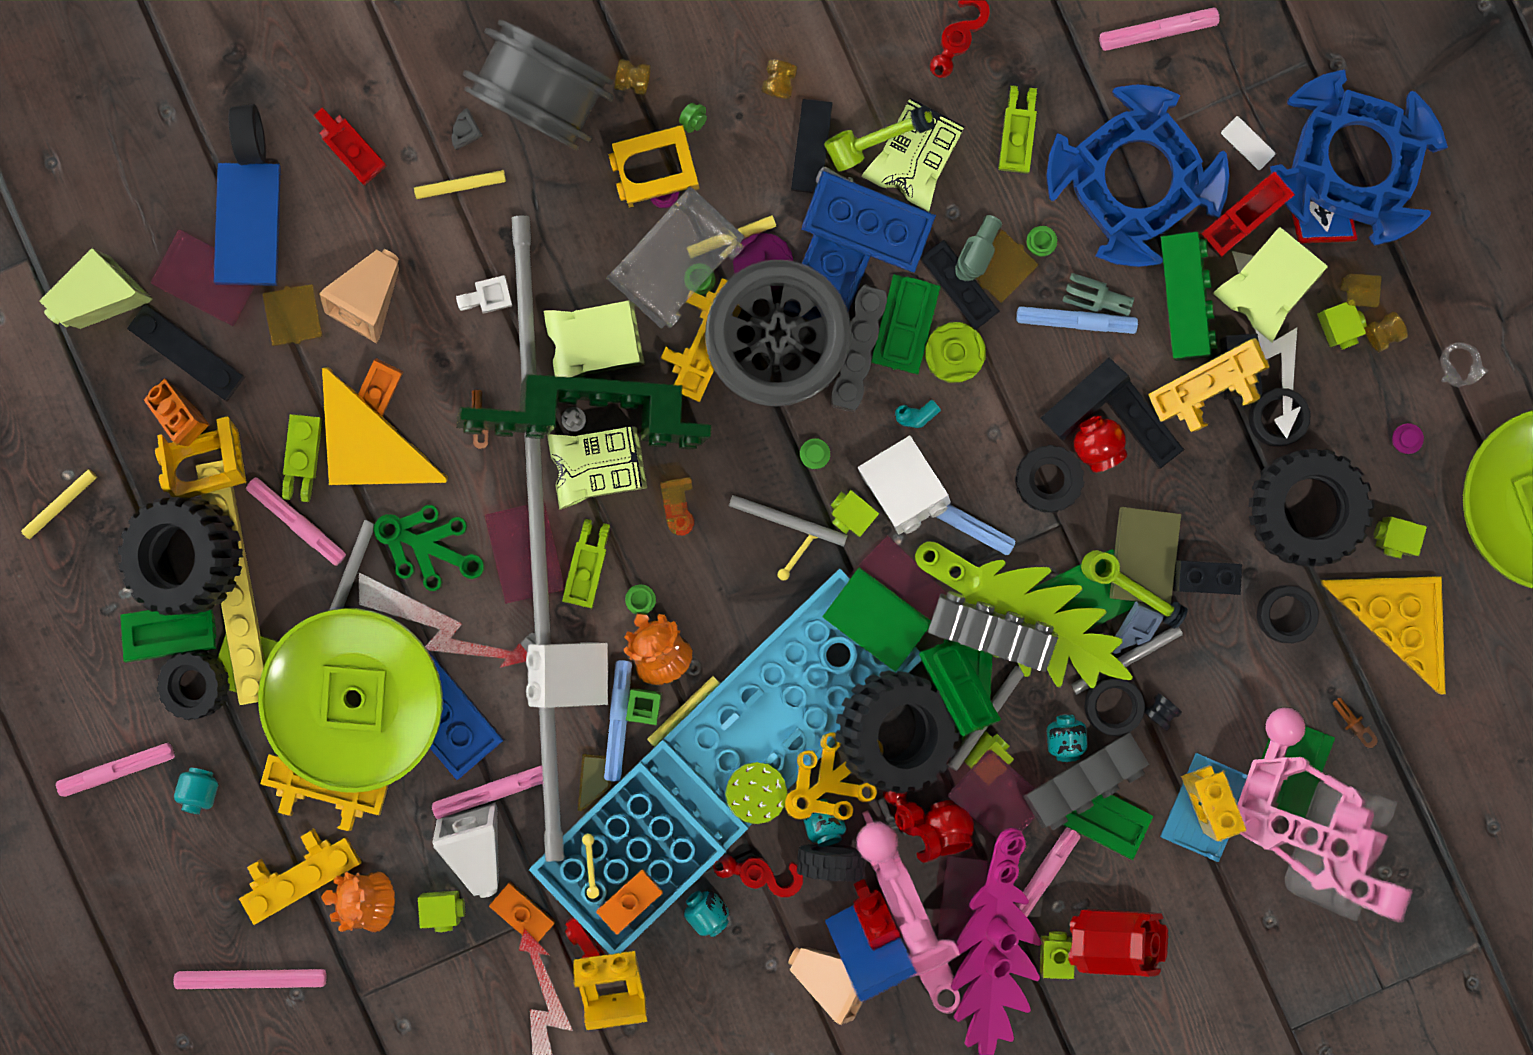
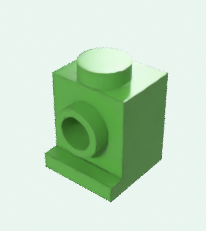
M632 688L629 695L626 721L657 725L663 692Z

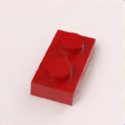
M573 916L567 920L565 933L574 946L579 944L585 953L582 955V958L606 955L597 940Z

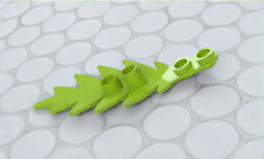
M925 542L918 547L915 554L917 565L925 572L966 597L965 602L974 605L978 601L985 602L994 606V611L999 614L1006 615L1007 611L1024 616V622L1035 625L1036 621H1040L1054 627L1053 631L1058 633V640L1047 670L1057 687H1061L1063 684L1069 657L1079 675L1091 688H1095L1100 672L1122 680L1131 681L1133 679L1127 668L1111 654L1123 643L1121 638L1103 634H1084L1106 614L1105 609L1078 608L1058 612L1082 591L1081 585L1056 586L1027 593L1051 573V568H1023L996 575L1006 565L1004 560L992 561L978 568L936 542ZM929 551L935 553V559L932 562L925 560V555ZM954 567H960L961 575L957 578L951 576V570ZM1018 663L1024 676L1029 677L1032 668Z

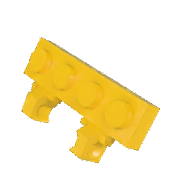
M723 278L715 293L708 291L704 297L691 291L685 303L694 305L699 310H702L700 318L703 319L691 348H685L682 354L665 347L661 355V359L674 365L672 372L678 374L674 385H681L682 395L699 403L714 372L706 349L705 329L712 303L720 289L728 281ZM737 305L732 312V316L738 318L742 308Z
M1252 339L1148 395L1161 422L1177 415L1180 421L1186 420L1191 432L1198 431L1208 426L1203 421V411L1200 409L1205 406L1203 401L1228 388L1230 391L1236 390L1237 393L1242 395L1244 399L1243 405H1249L1261 399L1254 384L1258 382L1255 374L1270 366L1257 339Z
M268 754L260 783L277 788L276 796L282 797L278 813L288 816L294 814L292 811L293 804L298 799L304 800L305 796L336 804V809L342 810V820L337 829L352 831L355 818H362L364 812L381 815L388 785L379 789L356 793L325 789L298 776L277 755Z
M315 829L310 830L301 836L309 852L304 856L306 860L280 875L277 872L270 874L262 859L249 865L247 868L254 880L250 883L253 891L242 896L239 900L253 925L332 881L336 876H340L361 864L362 862L348 837L331 845L328 839L322 842Z

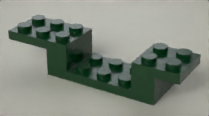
M526 374L521 383L520 411L460 407L456 428H462L465 434L480 435L482 430L495 431V436L512 437L514 432L526 433V438L544 439V435H549L555 427L557 399H559L558 403L569 405L577 404V400L589 401L590 406L606 407L608 402L620 403V408L637 409L638 404L642 405L641 441H648V446L667 447V443H678L680 449H697L698 445H702L711 437V425L681 423V385Z

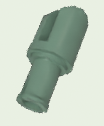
M986 215L977 235L967 239L955 266L956 275L960 280L971 281L985 273L995 253L992 243L1002 227V222L997 217Z
M1071 273L1070 279L1072 281L1096 288L1097 291L1076 284H1068L1067 292L1092 300L1093 303L1070 295H1064L1062 302L1094 312L1105 308L1129 316L1134 297L1109 291V287H1106L1107 283Z

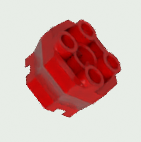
M1100 909L1081 910L1079 916H1073L1070 921V931L1072 933V948L1068 956L1070 965L1076 966L1081 973L1144 977L1158 976L1162 969L1156 967L1159 961L1165 962L1168 953V928L1159 922V920L1164 919L1162 913Z

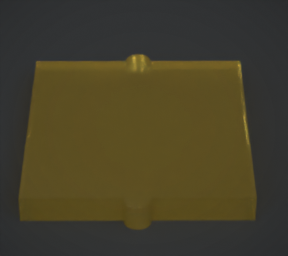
M1004 230L995 237L992 243L995 253L985 273L975 278L980 283L981 288H986L1000 303L1038 266L1023 250L1024 246L1022 244L1018 245Z
M312 284L294 288L285 286L284 290L263 293L272 346L293 342L299 345L301 341L323 337Z

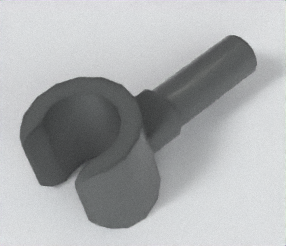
M884 797L879 798L877 802L885 816L886 825L892 829L898 828L895 823V817L891 813Z

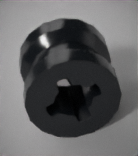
M1158 693L1154 697L1155 702L1151 707L1145 708L1144 714L1162 729L1168 731L1171 727L1170 722L1173 718L1179 717L1182 711Z

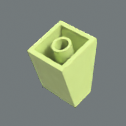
M91 248L40 302L47 308L44 311L45 315L55 324L61 323L67 328L72 326L82 329L148 304L153 298L109 255Z

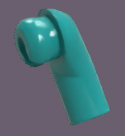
M931 399L921 409L900 405L895 411L897 422L902 426L921 428L935 417L941 409Z

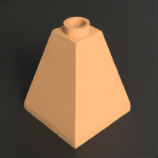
M383 249L382 252L375 250L322 290L320 298L324 313L377 343L381 336L397 279L399 258L386 249Z
M797 947L788 961V964L792 965L790 971L836 1023L842 1025L853 1021L863 1002H860L855 993L840 955L808 947L801 949Z

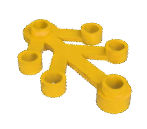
M828 733L820 741L823 749L818 783L810 789V772L817 764V756L813 751L807 750L801 752L797 757L799 769L796 789L789 792L785 799L786 811L795 819L808 818L813 812L833 815L838 820L849 819L853 814V807L849 802L841 801L832 804L817 800L826 792L856 797L862 802L872 801L876 797L877 791L873 785L868 783L855 785L840 782L852 772L845 766L846 761L833 770L835 751L841 746V743L836 741L835 733ZM828 737H832L835 741L833 748H830L826 743ZM878 740L879 749L881 751V754H883V746L881 742ZM804 755L811 757V764L809 766L803 763ZM864 787L870 790L868 798H865L862 794ZM799 798H803L806 802L804 809H800L797 806ZM840 805H844L847 809L845 816L839 814Z

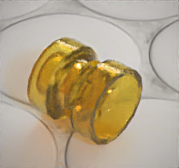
M620 59L615 77V90L625 91L633 87L636 94L645 95L648 88L651 65L641 63L635 68V65H632L630 61Z
M769 60L766 71L770 76L763 81L761 91L773 97L790 99L793 90L790 80L796 78L798 67L784 61Z
M1394 311L1385 315L1380 323L1374 321L1365 328L1367 338L1377 352L1389 348L1390 342L1398 343L1408 338V332L1403 320Z

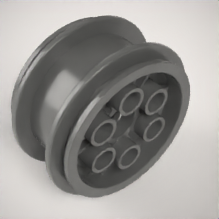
M499 19L497 23L502 27L500 33L486 28L484 33L496 41L478 76L468 70H464L463 76L474 81L472 88L465 86L464 90L577 151L580 148L575 144L578 137L591 143L593 138L581 130L599 96L608 101H613L614 96L604 90L603 87L605 84L612 86L614 81L565 52Z
M787 260L759 262L744 268L731 277L716 295L707 317L705 329L708 357L721 381L740 397L765 406L795 404L823 390L842 368L848 354L851 336L850 320L846 305L833 284L816 270L801 263ZM771 286H783L780 304H773ZM756 301L766 302L769 306V313L764 317L755 315L752 310L753 303ZM788 301L796 302L800 308L799 315L796 317L787 316L783 311L784 303ZM737 305L751 317L749 322L732 316V312ZM816 305L822 317L805 323L801 317ZM776 320L779 321L780 331L786 333V336L780 338L778 348L776 347L775 337L769 336V331H773L775 328ZM748 327L752 330L754 337L750 343L745 344L738 340L737 330L739 328ZM806 327L814 332L815 338L813 343L804 344L799 340L798 333L800 329ZM762 329L765 330V332H764V337H765V338H763V339H762V336H761ZM749 348L752 353L738 363L733 352ZM803 349H808L821 355L816 365L801 354ZM764 354L768 358L769 364L765 370H757L753 367L752 358L754 355ZM787 354H793L799 360V366L794 371H789L783 366V358ZM773 365L779 366L782 383L770 382Z

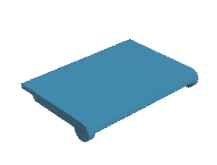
M1196 753L1187 774L1208 765L1212 766L1215 774L1224 771L1236 804H1238L1248 775ZM1183 783L1160 837L1219 862L1229 838L1217 842L1203 833Z

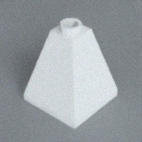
M496 803L437 819L433 836V845L437 852L474 896L479 895L481 898H485L495 894L499 882Z

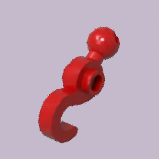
M958 0L959 7L975 6L979 10L980 16L976 20L960 21L945 28L941 37V46L944 50L942 54L934 56L930 62V71L935 77L946 78L952 73L954 68L953 57L966 53L972 41L971 32L982 29L987 23L990 10L986 0ZM935 70H940L942 74L937 75Z
M884 791V799L889 804L897 807L895 814L897 827L908 835L920 836L925 843V850L917 852L918 860L927 863L937 859L941 853L940 840L934 828L929 824H924L925 813L923 809L914 802H907V792L905 794H896L892 791Z
M723 854L716 861L722 863L723 866L716 868L715 863L713 864L714 873L718 877L729 878L733 875H739L742 882L750 888H760L767 883L770 891L779 897L795 895L803 884V875L797 873V864L795 862L789 863V870L794 879L788 886L779 885L768 863L758 856H752L742 863H737L732 856Z

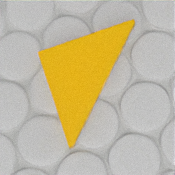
M329 367L322 368L329 485L446 483L448 481V476L436 468L420 450L399 434L396 428L375 412L348 384H345Z
M1442 577L1321 580V585L1434 691L1438 694H1446Z

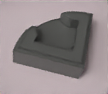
M468 108L458 115L453 126L451 138L456 151L483 137Z

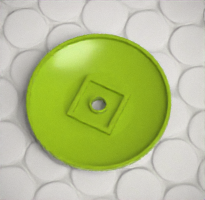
M1533 410L1506 421L1483 441L1471 460L1463 489L1465 522L1480 554L1497 572L1507 579L1533 589Z
M342 608L325 611L307 618L289 630L279 640L267 658L262 671L258 691V707L267 740L281 761L301 778L319 787L332 791L356 793L379 789L399 780L423 759L433 744L440 726L443 694L439 673L432 657L422 642L409 629L381 613L358 608ZM349 690H355L361 695L362 700L359 706H352L347 702L346 695Z

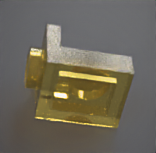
M1349 274L1341 279V291H1348V305L1379 306L1381 276Z

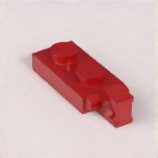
M323 107L313 115L324 127L319 133L323 137V141L364 186L387 166L345 118L343 119L339 115L333 119Z
M865 879L856 882L854 887L859 898L853 901V907L872 950H875L901 935L881 892L878 889L871 891Z

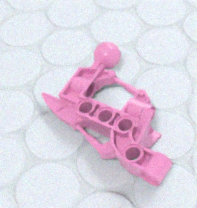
M1284 707L1275 710L1266 720V732L1271 741L1265 758L1253 760L1237 804L1247 831L1239 834L1262 846L1264 849L1274 851L1287 861L1294 870L1310 881L1315 889L1335 888L1338 893L1354 903L1370 908L1374 912L1386 917L1402 921L1412 891L1370 877L1388 838L1387 835L1376 832L1371 828L1374 811L1365 808L1366 801L1357 789L1348 787L1330 775L1323 774L1310 766L1307 759L1301 757L1285 758L1288 747L1298 743L1305 734V723L1300 713L1292 708ZM1308 771L1323 780L1328 786L1343 794L1333 815L1330 827L1278 809L1276 800L1283 780H1287L1288 776ZM1286 817L1289 821V829L1284 834H1280L1277 824L1280 819ZM1315 828L1319 833V839L1314 845H1309L1306 839L1307 833ZM1345 839L1349 844V851L1346 855L1340 857L1336 852V845L1339 841ZM1287 842L1323 856L1325 870L1316 875L1301 862L1294 860L1286 854L1279 846ZM1360 881H1365L1369 887V892L1364 898H1359L1355 891L1356 885Z
M867 810L863 812L867 826L861 830L857 839L858 851L863 858L871 862L877 873V880L917 971V974L911 977L920 976L937 1010L946 1014L953 1013L957 1010L961 997L958 990L954 991L950 987L954 976L948 962L960 955L954 941L937 940L907 868L902 863L897 852L898 841L895 832L885 823H874ZM945 990L955 994V1003L948 1008L942 1007L938 1003L939 994Z

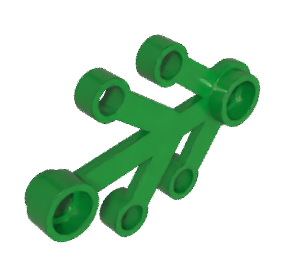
M426 505L421 511L401 519L392 514H386L378 518L374 525V534L381 543L389 545L396 563L395 572L398 577L408 579L415 573V566L412 562L407 561L401 542L413 547L424 576L423 585L429 591H437L443 585V579L435 572L429 554L459 567L461 574L468 579L478 578L484 573L485 562L480 556L474 554L463 556L434 543L451 535H463L468 528L467 522L463 518H452L448 524L419 535L406 529L422 522H436L440 517V511L436 506ZM429 508L435 511V517L432 520H428L425 517V511ZM455 521H461L463 524V529L460 532L453 530V523ZM388 524H393L395 527V532L392 535H387L385 532V527ZM471 561H476L479 566L478 570L474 573L468 569V564ZM403 564H407L410 567V573L406 576L400 572ZM431 576H435L438 579V585L435 588H431L428 585V579Z

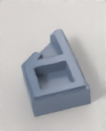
M1136 601L1115 637L1121 638L1123 643L1112 653L1121 652L1120 649L1134 644L1141 645L1149 642L1165 615L1148 605Z

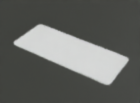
M1238 116L1221 132L1258 170H1261L1275 156V152Z

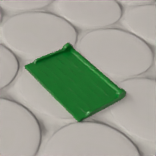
M1113 549L1106 551V553L1114 556L1115 552ZM1104 559L1099 560L1095 565L1097 575L1102 574L1106 569ZM1081 564L1031 589V592L1056 586L1081 585L1082 591L1058 612L1078 608L1105 609L1106 614L1088 630L1132 609L1136 602L1109 598L1111 583L1101 584L1088 579L1082 572Z
M858 567L822 616V618L895 672L928 630L931 622L929 618L860 567Z
M1305 726V734L1298 743L1288 747L1285 758L1301 757L1307 759L1310 766L1323 772L1335 737ZM1270 738L1268 739L1261 759L1265 758L1268 746L1271 741ZM1308 771L1288 776L1287 780H1283L1276 800V803H1278L1277 808L1305 818L1320 778Z

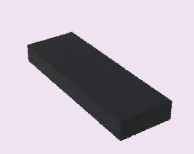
M802 99L791 191L813 194L818 184L816 182L817 174L822 167H825L827 149L824 143L828 140L833 102Z
M942 240L920 257L922 264L974 330L979 329L1000 312L975 279L963 281L957 277L955 266L958 262V257L945 240Z
M1108 358L1044 414L1041 420L1063 441L1082 422L1087 420L1130 382L1131 379L1113 360Z
M1131 381L1106 402L1158 469H1161L1184 451V448L1165 424L1160 421L1158 415Z

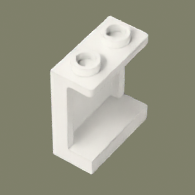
M911 436L906 437L858 467L861 477L875 495L898 535L903 532L906 534L913 532L920 527L921 521L929 516L934 518L941 515L947 510V505L951 503L949 495Z
M583 642L578 644L528 645V654L526 656L528 685L526 694L530 707L551 708L608 705L607 643Z

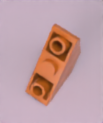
M165 378L158 385H155L144 399L171 440L177 445L188 447L209 426L201 412Z

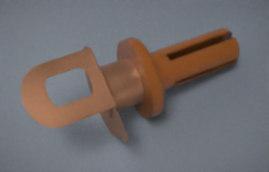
M472 391V408H483V391ZM482 430V433L485 434L484 443H478V435H473V444L476 448L482 449L488 445V430Z
M1337 698L1332 704L1348 724L1344 729L1348 730L1350 728L1367 748L1374 747L1378 739L1369 726L1365 728L1360 722L1363 717L1361 716L1357 719L1343 699ZM1366 732L1373 739L1370 743H1367L1362 737Z

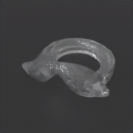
M1456 342L1442 352L1440 361L1445 374L1441 380L1442 382H1448L1452 386L1461 387L1474 384L1484 374L1488 373V370L1482 366L1479 352L1469 344ZM1462 348L1471 353L1473 364L1468 379L1462 380L1457 370L1450 364L1449 354L1452 350Z

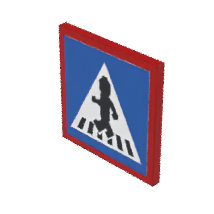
M1311 199L1310 220L1306 225L1302 224L1292 213L1299 243L1351 242L1358 239L1353 219L1327 211Z

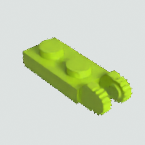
M1011 86L1008 108L1005 109L998 170L1028 174L1030 172L1037 111H1035L1037 88H1029L1026 98L1027 107L1026 110L1016 109V101L1019 94L1018 86Z
M293 414L289 416L283 469L285 477L282 486V499L290 500L292 498L294 477L298 476L304 477L300 492L301 501L310 502L313 478H316L322 426V418Z
M585 519L579 542H576L562 602L592 609L607 552L605 547L610 525L604 523L601 527L600 538L596 547L587 544L592 530V520Z

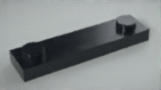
M144 304L127 328L225 401L230 399L245 378L236 369L146 304Z

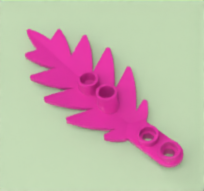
M1016 828L1006 829L997 838L986 885L975 894L969 904L972 910H977L968 921L956 943L959 954L970 947L972 949L958 969L950 987L956 991L970 981L972 982L957 1008L954 1019L960 1022L974 1013L966 1035L965 1045L969 1048L978 1042L979 1055H994L998 1039L1009 1042L1014 1040L1012 1027L1003 1006L1026 1013L1031 1011L1024 993L1010 973L1035 981L1040 979L1035 966L1018 945L1019 940L1040 946L1042 941L1029 919L1013 903L1025 905L1029 903L1025 894L1013 885L1019 875L1018 863L1020 855L1026 846L1022 832Z

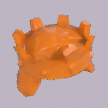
M637 613L634 623L639 628L634 634L627 631L624 638L628 641V647L623 650L630 657L629 659L635 662L638 677L644 682L653 685L668 684L673 682V680H677L689 669L693 652L690 644L681 638V631L677 630L676 622L670 623L665 615L659 614L657 621L648 622L650 619L647 614Z
M378 871L369 873L366 876L359 873L353 875L345 872L344 877L336 876L334 878V883L338 884L335 892L326 890L320 896L325 905L334 904L335 912L331 913L329 917L331 922L339 921L341 925L338 926V931L341 932L362 928L371 932L381 931L390 922L395 909L393 885L388 876Z

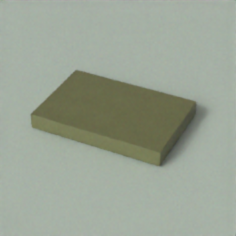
M1120 507L1114 553L1120 565V573L1171 605L1181 514ZM1111 582L1109 598L1143 602Z

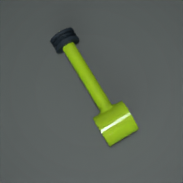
M923 105L913 109L910 118L861 138L855 137L852 130H846L828 139L824 145L837 171H844L865 159L862 153L864 149L914 129L919 133L933 129L935 125L934 117L930 109Z
M1096 550L1089 552L1083 558L1081 568L1085 577L1101 584L1115 583L1165 615L1163 622L1169 626L1171 625L1172 628L1176 629L1186 618L1188 608L1180 605L1177 601L1170 605L1120 573L1119 562L1112 554ZM1104 559L1106 569L1102 574L1097 575L1095 565L1099 560Z

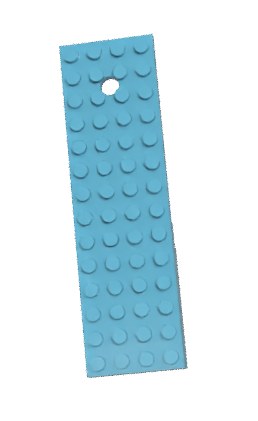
M840 568L563 835L564 860L545 861L544 853L529 869L609 954L622 953L749 829L752 823L744 822L734 816L726 802V786L730 776L736 769L744 764L754 762L769 764L779 771L785 780L788 790L797 781L799 769L797 764L798 755L801 752L810 750L816 754L819 760L823 749L820 744L821 738L825 734L835 733L840 730V724L836 723L837 716L844 712L845 707L842 706L846 697L850 699L854 695L851 690L857 684L864 686L866 684L865 678L873 674L879 676L883 671L895 672L822 618L850 580ZM835 643L845 644L850 650L849 661L840 667L831 665L826 658L828 648ZM914 647L897 671L909 673L922 660L919 656L921 652ZM828 737L826 743L831 748L835 741L832 737ZM804 755L803 763L809 766L811 764V757ZM585 834H591L594 837V843L592 844L595 885L599 888V895L594 899L587 896L589 877L586 845L582 842V837ZM643 868L663 890V893L616 935L596 911Z

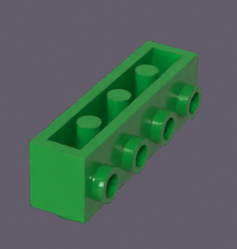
M1199 232L1161 236L1173 359L1180 361L1213 357L1212 349H1217L1218 345L1216 330L1210 331L1209 319L1215 316L1213 300H1207L1206 288H1211L1210 270H1204L1203 258L1208 257L1207 240L1201 239Z

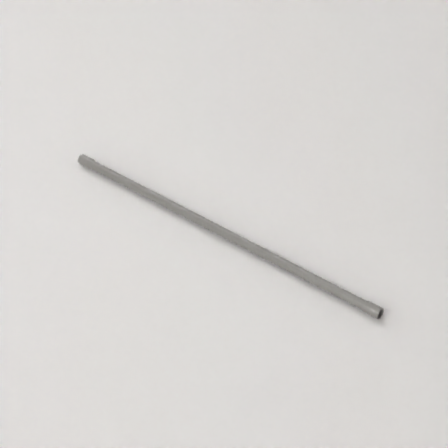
M521 215L512 217V237L515 248L521 378L523 381L526 374L537 375L530 259V217ZM524 433L535 643L548 645L551 644L541 446L540 439L526 438V433ZM539 707L545 813V861L564 860V847L560 820L555 708Z

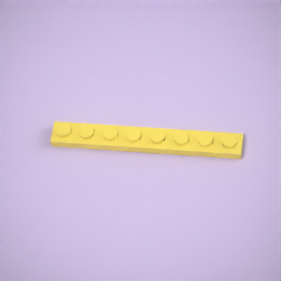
M223 460L196 465L198 479L223 473ZM232 486L202 494L201 498L209 501L210 505L220 507L224 512L222 516H229L234 523V526L231 528L233 531H238L241 541H238V548L243 549V558H239L238 564L242 566L240 576H235L234 578L237 584L233 591L225 592L227 599L221 603L239 705H246L258 702L259 683L265 666V659L234 487Z

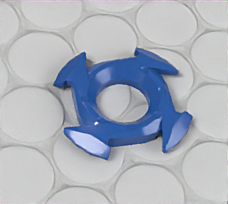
M1345 70L1323 74L1305 83L1288 99L1287 104L1289 106L1313 110L1302 129L1292 168L1286 169L1282 164L1270 167L1271 173L1275 171L1295 194L1285 205L1302 224L1306 225L1310 220L1311 199L1327 211L1371 225L1374 233L1369 238L1374 246L1396 241L1413 232L1431 215L1429 210L1404 208L1403 205L1411 198L1417 187L1426 148L1433 153L1448 148L1442 126L1432 109L1414 91L1409 92L1407 95L1405 115H1403L1404 110L1390 102L1351 90L1344 92L1342 85L1347 81ZM1350 125H1363L1374 129L1383 136L1392 154L1391 170L1385 181L1372 187H1357L1345 182L1335 173L1331 166L1328 152L1331 138L1336 131Z
M1139 84L1116 87L1112 91L1113 95L1130 112L1126 111L1113 117L1076 148L1069 145L1067 137L1057 133L1048 158L1046 178L1049 199L1051 201L1056 200L1064 188L1072 181L1074 191L1081 205L1109 239L1107 245H1102L1098 248L1095 257L1116 265L1132 267L1159 265L1163 262L1162 257L1151 250L1143 241L1150 240L1164 233L1198 205L1205 207L1206 215L1215 218L1220 217L1227 198L1230 176L1227 153L1221 151L1203 171L1201 164L1203 161L1197 148L1167 112L1168 108L1176 106L1180 94L1161 87ZM1143 142L1153 145L1166 156L1172 172L1170 189L1163 200L1154 206L1141 209L1125 206L1112 196L1105 180L1107 161L1117 148L1127 143Z

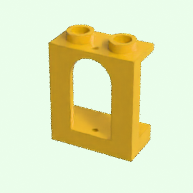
M683 125L612 144L614 152L608 154L613 172L619 170L622 181L616 183L620 200H627L629 208L634 207L633 203L685 189L688 192L699 189ZM668 145H676L683 173L645 183H634L626 178L624 165L629 157Z
M228 416L216 419L218 430L200 434L188 447L177 445L174 442L168 443L162 434L157 435L159 447L155 448V454L159 465L162 466L163 474L159 475V482L164 492H168L171 497L191 498L246 483L239 432ZM221 448L224 465L223 473L188 482L178 479L176 469L183 459Z
M1208 765L1181 776L1204 834L1219 842L1247 831L1224 771L1215 774L1212 766Z
M635 951L574 960V985L579 987L582 997L586 1030L647 1022L646 995ZM626 980L628 992L598 995L596 984Z

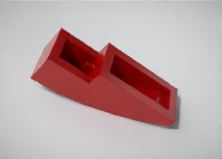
M1274 171L1200 235L1207 240V243L1218 256L1222 257L1295 194Z

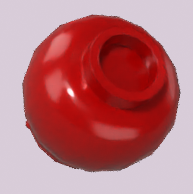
M1094 416L1079 425L1080 430L1074 438V449L1080 460L1088 464L1092 472L1105 471L1126 459L1128 455L1125 449L1126 436L1124 430L1116 421L1102 419L1101 416Z
M952 800L941 801L930 806L931 811L925 815L924 824L931 825L936 831L941 844L940 856L956 854L972 847L971 836L974 831V823L970 812L961 805H955Z

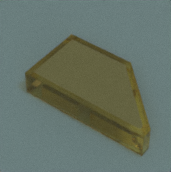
M582 754L578 811H583L611 787V781H607L604 778L606 755Z

